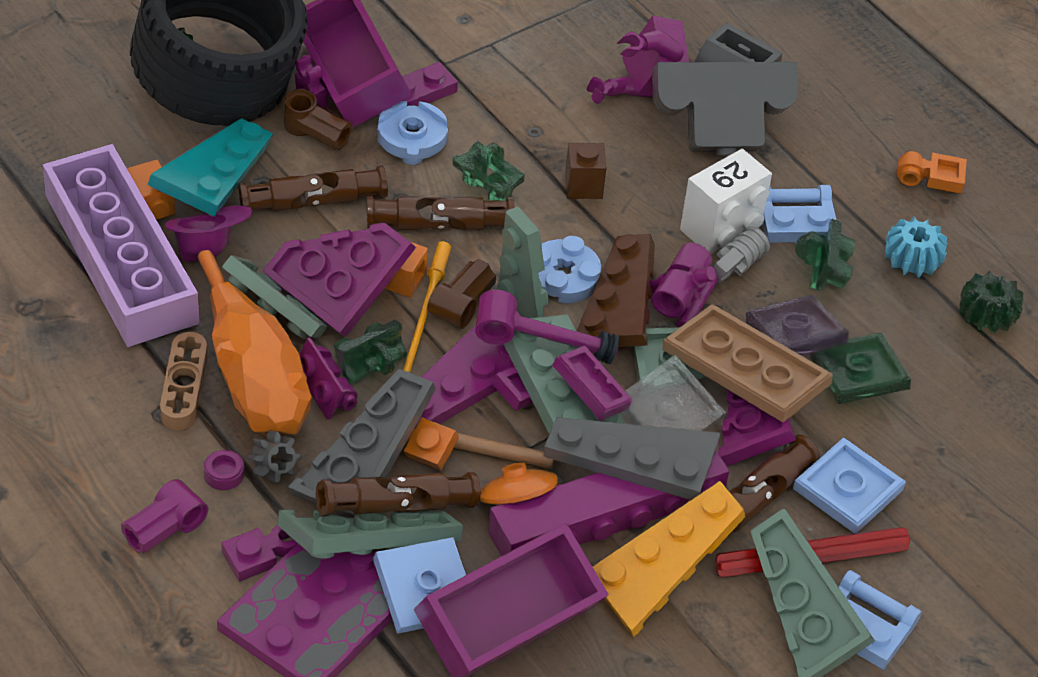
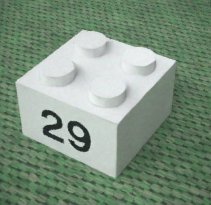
M740 149L688 178L680 230L694 243L705 247L712 254L730 243L746 227L753 226L759 228L764 221V211L769 196L772 173L744 149Z

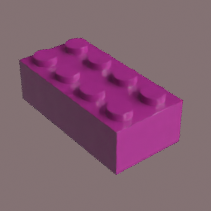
M315 0L305 5L308 15V26L303 42L315 65L320 66L322 79L345 120L353 123V128L412 96L361 0Z
M564 523L427 595L413 610L451 677H469L593 609L609 594L568 524Z

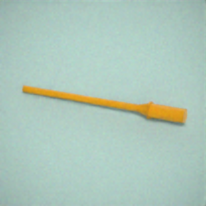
M445 241L438 242L431 266L427 270L429 286L403 368L404 371L409 373L411 372L428 315V301L437 284L445 278L444 271L451 251V245Z

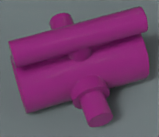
M696 243L682 245L667 272L649 281L652 288L651 292L653 293L651 297L653 307L666 317H680L676 323L677 328L683 326L701 312L718 282L715 269L711 266L712 256L705 247Z

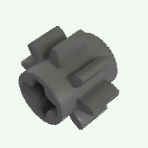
M272 430L268 431L267 439L254 438L255 446L252 453L247 455V458L253 460L256 465L253 474L261 477L267 474L268 480L273 482L280 481V474L287 473L293 475L295 473L293 466L296 459L301 458V455L295 453L291 447L295 439L287 436L280 439L279 432Z

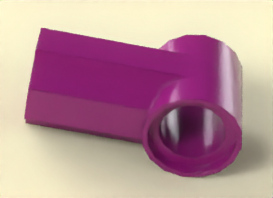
M174 479L166 483L158 491L153 503L121 523L122 533L134 551L144 554L178 530L183 533L195 530L207 517L209 508L182 480Z

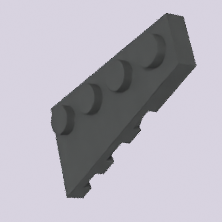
M398 369L365 404L366 409L353 423L349 421L339 432L340 437L326 452L322 450L311 462L313 466L301 479L297 477L288 486L291 494L317 504L315 496L317 483L322 479H328L331 483L350 482L352 478H386L436 390L434 383ZM352 511L336 512L345 517L354 518Z
M556 417L544 446L543 457L692 500L700 495L703 490L721 433Z

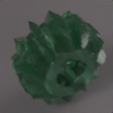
M988 271L985 276L975 273L973 278L967 281L962 288L959 312L965 315L966 323H976L978 331L983 327L989 328L993 334L999 328L1008 331L1010 326L1020 319L1023 310L1024 292L1018 290L1017 281L1005 280V274L997 277L991 271Z

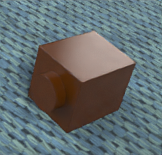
M568 143L565 167L567 199H603L607 170L604 143Z

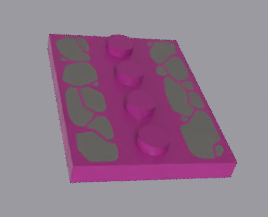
M297 544L217 620V630L284 677H336L393 620L373 561L375 553L379 551L372 549L371 553L364 555L341 552L334 553V556L331 558H316L311 556L300 544Z

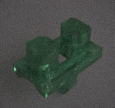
M477 141L466 153L453 157L452 166L463 173L462 180L471 187L482 186L488 191L489 200H506L507 197H512L513 189L524 182L525 174L504 160V149L495 142L485 146ZM488 167L495 171L487 176Z

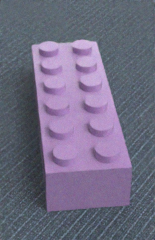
M110 144L42 164L46 197L126 346L130 347L199 324L198 292L114 145Z

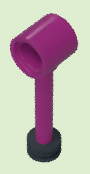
M489 290L479 298L475 333L479 339L486 343H507L512 340L516 330L577 348L585 345L589 351L594 352V356L598 361L601 360V362L611 364L618 352L619 337L616 334L611 335V333L608 334L606 331H601L599 336L595 337L520 316L517 311V299L509 292Z

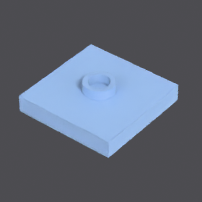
M843 437L795 480L793 489L851 532L857 534L904 490L906 481Z
M453 537L379 551L373 557L397 634L423 629L413 609L427 595L466 575Z

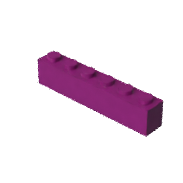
M717 451L701 493L719 481L725 487L727 486L730 471ZM595 473L558 485L551 491L538 497L490 508L488 534L501 556L564 523L568 524L579 545L593 540H604L614 533L631 527H642L649 521L670 515L691 500L601 473Z

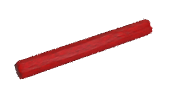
M899 527L808 540L807 542L820 561L824 563L906 551L909 549L910 536L906 528ZM756 548L718 553L715 557V569L719 577L763 571Z

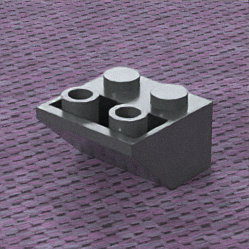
M726 22L705 41L694 62H781L783 53Z

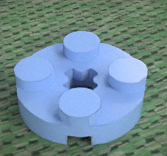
M402 101L382 111L380 114L377 141L387 152L402 158L405 163L410 165L419 164L424 158H429L439 153L447 144L448 128L446 116L440 109L429 103L419 101V106H407V101ZM406 129H409V130H412V131L419 129V131H418V132H409V131H407Z
M572 235L564 239L542 243L545 270L539 272V279L542 288L548 292V295L559 297V303H576L590 297L601 273V262L596 253L585 246L584 241L580 237ZM559 268H566L570 270V274H566L563 270H556Z

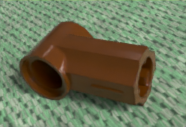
M295 89L287 93L284 111V127L286 131L295 136L309 135L334 150H341L347 144L348 138L353 131V123L316 104L317 99L315 95L308 90Z
M483 260L469 261L449 284L443 282L435 288L428 301L427 312L459 329H464L474 316L480 296L495 285L496 274L491 270L489 264Z

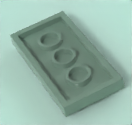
M568 315L530 318L576 331ZM515 330L512 340L504 343V346L548 433L550 434L556 417L600 421L552 366L557 356L577 349V347ZM620 413L602 420V422L626 424Z

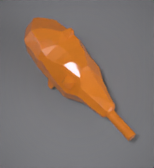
M210 250L200 252L198 255L199 262L212 287L210 292L214 318L212 340L217 357V365L221 369L235 408L256 433L267 436L268 431L272 430L279 432L280 436L296 435L301 430L311 409L312 399L298 351L275 316L257 306L236 286L225 281Z

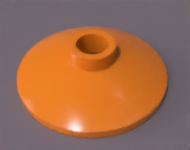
M525 463L509 464L502 468L503 475L491 480L481 488L480 501L487 504H509L529 500L554 489L558 484V478L555 473L549 471L526 469Z

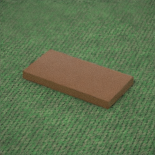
M713 304L663 340V351L781 422H785L832 384V373Z

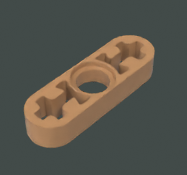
M181 333L172 342L160 401L161 421L165 427L171 430L180 431L188 429L195 423L208 358L206 339L198 333ZM188 349H193L191 362L185 361V354ZM179 376H190L194 379V382L187 386L177 385L173 381ZM177 400H183L184 408L181 409L180 413H175Z

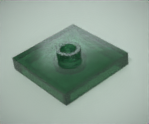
M882 332L811 347L810 357L813 363L833 374L832 384L828 388L838 404L910 389L911 378Z

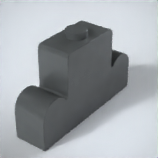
M658 62L652 68L653 101L658 111L666 115H675L685 108L688 109L689 149L693 152H716V157L726 158L740 149L755 151L765 143L764 112L772 115L780 114L792 106L797 99V62Z

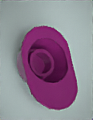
M247 206L222 207L215 217L204 212L191 217L167 221L164 226L166 229L175 232L182 260L186 262L199 261L198 255L204 250H210L214 257L224 251L229 243L231 227L251 217L253 211Z

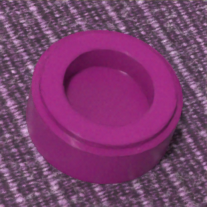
M219 450L211 453L204 462L205 481L209 486L218 490H230L237 487L244 479L243 459L239 454L230 450Z

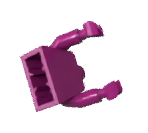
M652 16L639 35L632 31L626 33L617 44L628 43L631 45L620 54L623 56V63L630 77L612 78L604 83L601 79L592 77L586 90L593 93L591 99L596 104L602 103L606 95L611 97L626 94L653 97L652 68L658 62H689L683 22Z

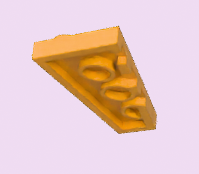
M721 481L593 566L609 594L604 600L633 637L644 628L643 623L654 611L658 612L667 603L669 594L681 581L686 582L696 571L695 566L705 555L712 554L745 518L744 509Z

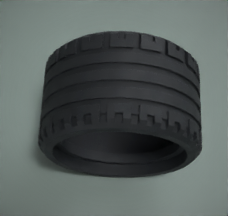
M141 0L130 43L131 66L134 68V74L139 79L140 85L151 98H154L157 103L172 113L185 119L215 126H230L241 118L248 122L254 121L256 118H261L267 112L272 111L276 104H279L287 90L307 31L308 15L306 13V6L302 0ZM195 16L221 20L244 30L260 44L264 51L245 55L215 51L189 39L175 27L172 21Z

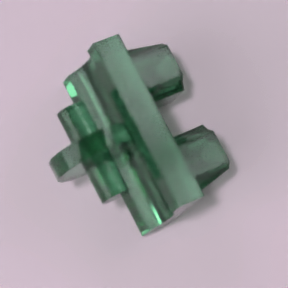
M833 218L829 221L826 233L818 236L816 232L811 231L797 239L795 244L797 256L804 260L806 264L812 265L810 287L818 291L821 290L826 282L843 288L852 277L853 266L846 262L853 254L855 240L842 235V222Z
M395 319L384 325L376 322L366 328L364 335L354 340L345 337L334 343L336 360L341 364L343 377L347 379L349 384L376 371L387 375L394 371V362L407 356V350L402 341V324Z

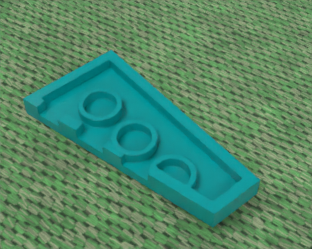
M241 118L151 173L148 186L215 217L238 187V183L244 179L270 145L273 133L261 128L256 123L248 122Z

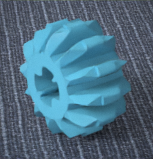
M914 216L909 222L900 219L888 231L885 258L891 261V268H902L903 275L908 272L914 273L918 278L923 272L933 275L934 271L941 267L945 261L948 245L947 236L941 233V226L929 225V219L924 222L918 221Z

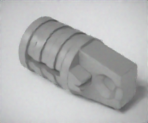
M753 226L746 227L716 254L720 258L714 265L719 284L734 272L741 276L756 261L768 253L770 243L760 229Z

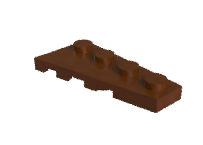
M651 234L617 236L577 332L598 337L601 331H606L608 334L618 335V347L647 346L646 324H649L650 317L647 305L652 291L649 280L650 276L653 275L655 243Z

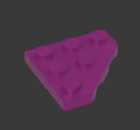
M386 223L370 225L369 229L353 232L348 229L322 234L320 238L301 241L300 239L286 241L262 272L346 337L416 247Z

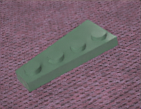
M785 508L750 530L765 577L769 582L777 613L780 615L786 633L785 637L793 654L799 677H823L875 642Z
M279 510L278 526L308 551L311 556L316 558H331L334 556V553L341 552L364 555L371 553L372 549H394L452 537L454 541L462 540L463 525L445 511H392L391 518H387L381 513L354 514V518H345L332 514L321 516L318 510L313 511V518H296L294 510Z

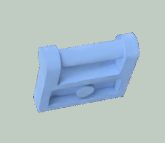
M818 185L817 188L771 189L770 186L764 211V221L762 223L764 234L768 238L769 243L837 241L839 228L832 203L831 186ZM772 203H817L818 206H773Z
M849 570L842 579L839 589L875 640V642L858 652L857 655L884 670L917 625L922 611L913 605L909 607L904 606L861 581L859 574ZM853 594L898 620V625L890 624L849 600V598Z

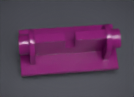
M307 338L299 354L303 373L306 375V382L312 397L326 419L331 420L336 408L351 410L356 407L358 394L345 377L339 378L341 370L332 358L329 349L315 346L312 339Z

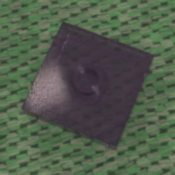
M812 294L746 312V324L799 355L848 343L849 331Z

